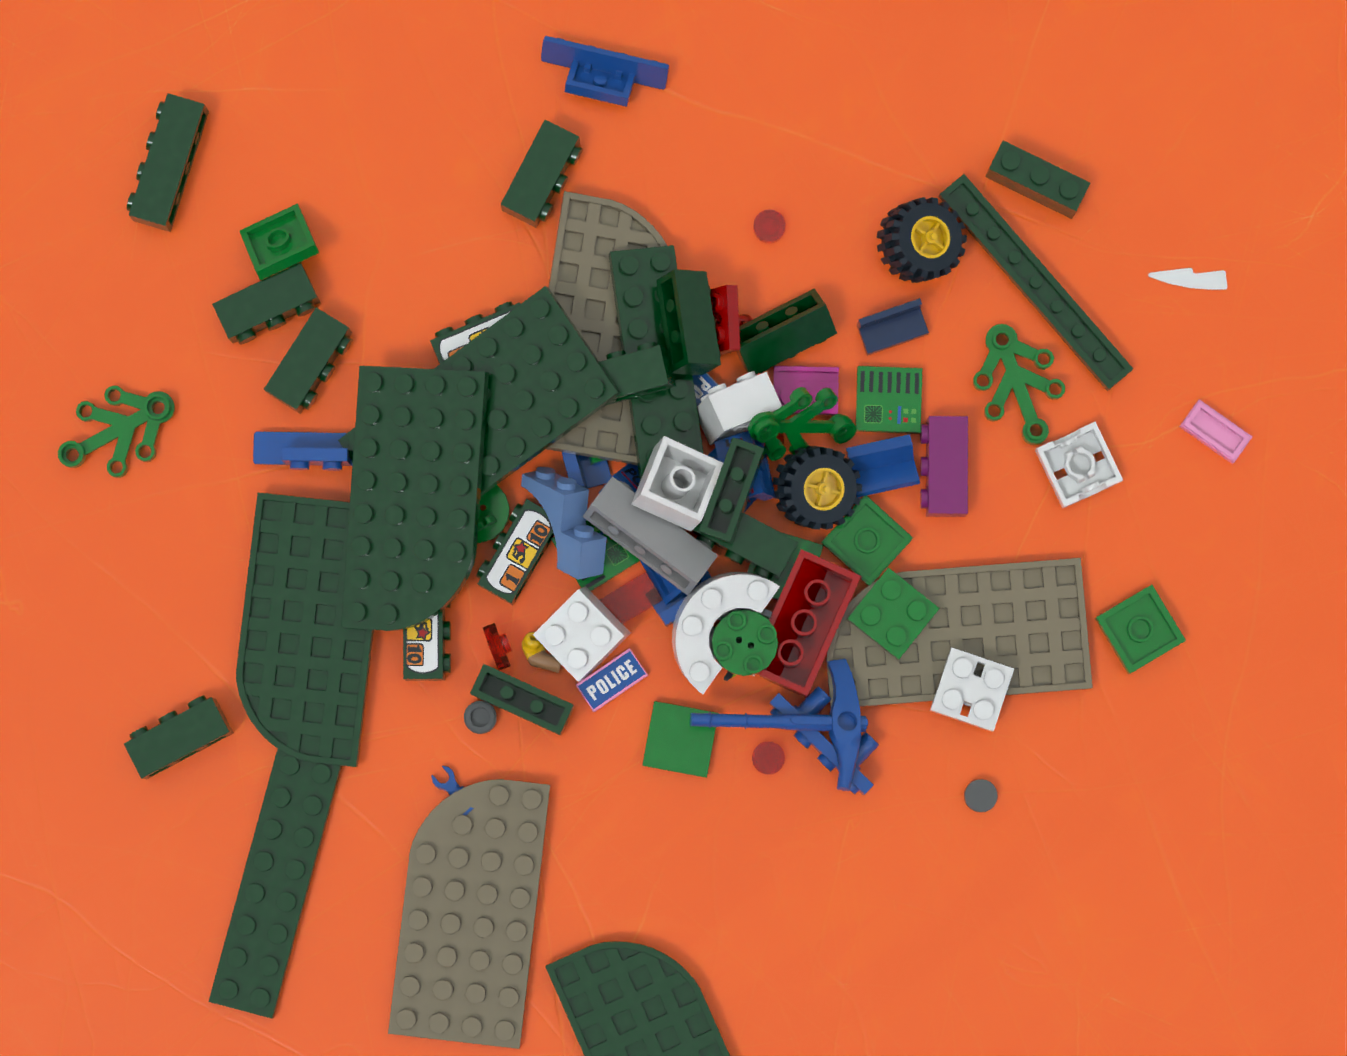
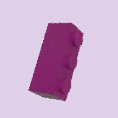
M929 416L926 424H921L920 433L921 444H926V457H921L920 475L926 476V489H921L920 508L926 509V517H966L968 514V416Z

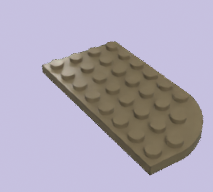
M564 191L548 288L598 361L607 360V354L622 351L608 254L610 251L667 246V244L654 226L630 207L610 199ZM629 400L602 407L546 449L638 465Z
M1081 558L896 573L940 608L901 658L897 660L847 620L876 582L867 586L849 603L826 657V663L832 660H847L853 675L860 707L933 701L951 647L1014 668L1006 695L1092 689ZM977 663L974 674L981 677L985 665ZM827 664L829 697L831 698V709L833 703V685L831 674Z
M505 779L478 782L466 786L444 799L431 811L418 829L409 853L388 1034L520 1049L551 785ZM470 807L474 808V809H473L471 812H469L467 815H462V814H464Z

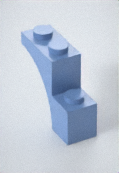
M538 467L536 471L522 474L521 486L532 493L539 501L551 523L557 548V569L578 580L603 574L607 537L595 532L593 527L586 525V519L583 518L588 507L589 489L577 484L576 480L563 477L555 473V470L549 467Z

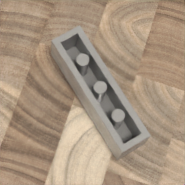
M612 476L591 503L583 518L686 595H689L718 555L712 551L707 543L695 539L684 528L631 505L635 496L632 488L625 482L618 481Z

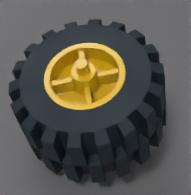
M925 197L918 198L891 209L887 213L889 217L883 218L880 223L884 229L877 232V238L881 239V244L877 245L878 252L883 251L885 256L881 258L884 265L890 264L891 267L888 271L893 275L900 273L899 279L903 281L911 280V283L929 281L952 272L951 269L957 267L960 263L958 257L964 256L966 249L962 248L961 245L967 242V235H962L961 229L965 228L964 223H958L956 219L959 216L957 211H949L950 205L945 201L938 203V199L933 197L928 199Z
M818 446L800 447L794 450L795 455H786L783 459L787 463L785 465L779 464L776 471L780 472L779 478L773 477V484L777 485V490L774 491L775 499L780 500L776 506L779 511L785 512L784 517L794 521L797 525L820 530V528L828 530L833 528V524L840 526L846 521L843 517H851L855 511L851 507L853 504L859 505L861 498H857L856 493L857 491H862V484L856 483V479L860 478L858 470L852 469L855 465L852 460L844 458L845 454L840 451Z

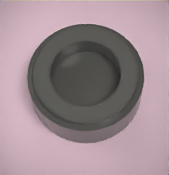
M476 701L466 708L464 722L470 731L476 734H485L495 727L497 713L489 703Z
M974 780L965 788L964 801L975 812H986L992 809L997 802V790L987 780Z

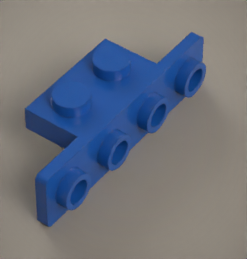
M545 36L542 43L541 61L570 68L565 83L564 92L627 107L634 83L662 90L666 88L669 72L668 64L566 41L561 38Z
M254 433L253 462L256 465H290L292 470H309L310 465L322 466L323 470L340 471L342 466L353 465L349 457L348 448H343L338 441L347 433Z

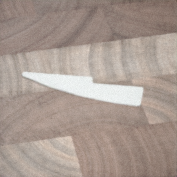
M1192 268L1150 272L1148 274L1149 277L1186 288L1225 290L1228 288L1226 272L1224 270L1195 274Z

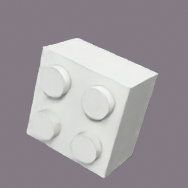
M754 371L737 378V382L730 387L722 383L707 391L708 394L700 398L701 403L697 406L698 418L709 445L715 444V441L747 431L752 418L758 413L775 412L782 407L767 372L757 376Z
M664 436L653 448L631 505L692 531L703 519L723 462Z
M585 586L578 589L533 636L579 682L585 679L631 632Z

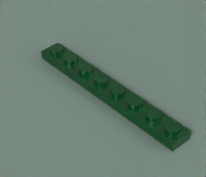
M965 174L939 194V198L950 205V211H957L959 214L957 219L964 223L969 233L1107 391L1133 370V367Z

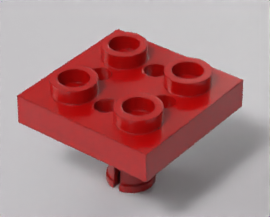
M723 285L711 289L710 297L713 316L716 321L715 329L720 355L739 351V326L743 325V322L751 321L752 318L747 314L739 315L737 285Z

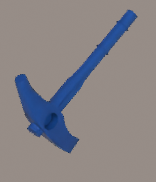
M839 659L827 661L833 685V703L829 715L691 713L690 726L829 731L838 762L837 789L850 791L859 753L861 732H866L868 719H866V716H861L857 690L847 660Z

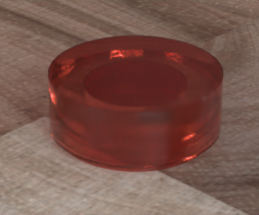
M764 210L756 216L753 231L760 241L775 243L785 233V219L779 212Z
M774 742L759 744L752 754V763L755 769L766 775L778 772L785 761L782 748Z

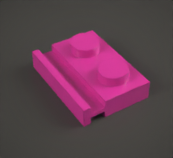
M774 366L773 387L781 405L784 406L790 402L791 393L799 387L806 388L811 394L812 402L810 405L816 402L815 397L817 393L824 388H831L838 397L839 367ZM838 402L833 408L824 410L818 415L834 416L838 414ZM798 409L796 412H794V413L791 414V415H796V414L800 413L801 411H803L804 409H802V410H799V409Z

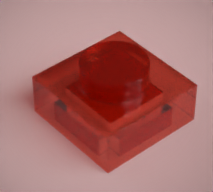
M495 623L482 627L498 670L510 667L507 653L512 652V648L506 633L500 635Z

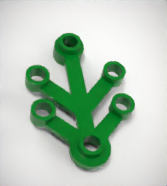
M1005 324L995 325L986 334L985 344L989 353L981 370L973 378V386L978 391L988 390L993 383L992 373L1001 358L1006 371L992 401L984 408V416L992 422L1000 420L1004 415L1003 406L1011 389H1013L1025 421L1021 431L1022 437L1030 445H1039L1047 438L1049 428L1044 420L1037 417L1025 384L1044 392L1052 400H1057L1063 396L1065 385L1059 379L1048 380L1018 366L1014 355L1029 359L1034 362L1038 369L1045 370L1054 361V355L1050 350H1037L1018 341L1017 333L1012 327ZM1000 334L1005 335L1008 343L1006 345H999L996 337ZM1046 354L1049 357V363L1046 365L1040 364L1038 355ZM981 375L986 376L989 381L988 385L980 386L977 383V378ZM1057 384L1061 389L1060 394H1051L1049 386ZM990 406H997L1000 410L999 416L992 417L988 413V408ZM1038 425L1042 430L1041 435L1033 436L1030 432V427Z
M118 386L108 387L104 397L110 405L120 406L125 404L140 409L130 416L97 408L88 401L79 403L76 408V415L84 422L95 420L112 426L81 443L75 441L64 442L58 450L60 462L69 468H77L84 463L86 455L118 438L113 457L107 463V471L111 476L121 478L128 471L126 459L135 429L146 422L143 440L136 446L135 454L143 462L152 461L156 457L154 445L160 425L169 421L175 412L174 401L168 394L156 391L150 393L147 397L125 392ZM117 390L121 394L120 399L115 402L111 401V392ZM157 403L164 404V411L160 414L154 413L153 410ZM85 406L92 408V413L89 417H83L81 414ZM149 446L151 448L150 456L146 458L141 457V449ZM71 450H77L79 453L75 461L68 459V454ZM116 462L122 463L123 469L120 473H113L112 466Z
M799 387L795 389L790 395V402L775 412L767 411L755 415L748 426L749 435L754 440L765 443V454L772 461L779 460L786 453L785 446L776 438L779 433L786 434L791 444L789 452L795 455L794 450L809 446L800 433H829L838 444L848 442L857 431L856 425L848 416L836 414L829 420H811L824 410H829L837 404L838 397L831 388L820 390L815 397L816 402L810 405L812 396L806 388ZM798 409H799V410L804 409L803 411H801L800 413L796 414V415L793 416L792 418H790V419H785V418H787L788 416H790L791 414H793L794 412H796Z

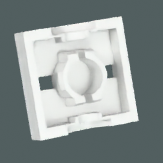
M1096 421L1065 437L1035 449L1062 509L1123 481ZM1101 451L1104 459L1096 462L1093 455ZM1064 468L1067 476L1057 480L1054 472Z
M951 647L930 711L993 732L1014 668ZM977 663L985 665L981 677L974 674ZM963 704L971 706L968 717L960 715Z

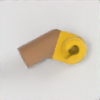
M535 632L527 633L522 640V650L528 663L533 667L559 673L561 664L553 655L546 653L544 646L533 636Z

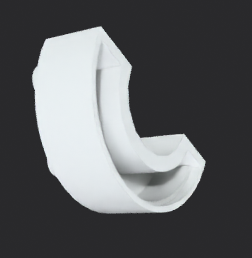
M728 572L703 581L683 600L673 623L672 647L681 672L700 693H705L722 669L713 658L709 648V633L714 622L724 612L735 608H750L762 613L780 586L753 573Z

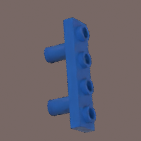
M818 686L797 707L796 705L792 706L778 693L769 703L773 707L770 714H819L830 702L831 698ZM797 730L793 736L805 748L808 749L812 745L820 753L817 759L830 772L834 768L838 770L834 746L819 731ZM866 732L861 736L855 772L850 791L854 795L858 791L865 795L874 785L860 772L861 768L859 767L879 746Z

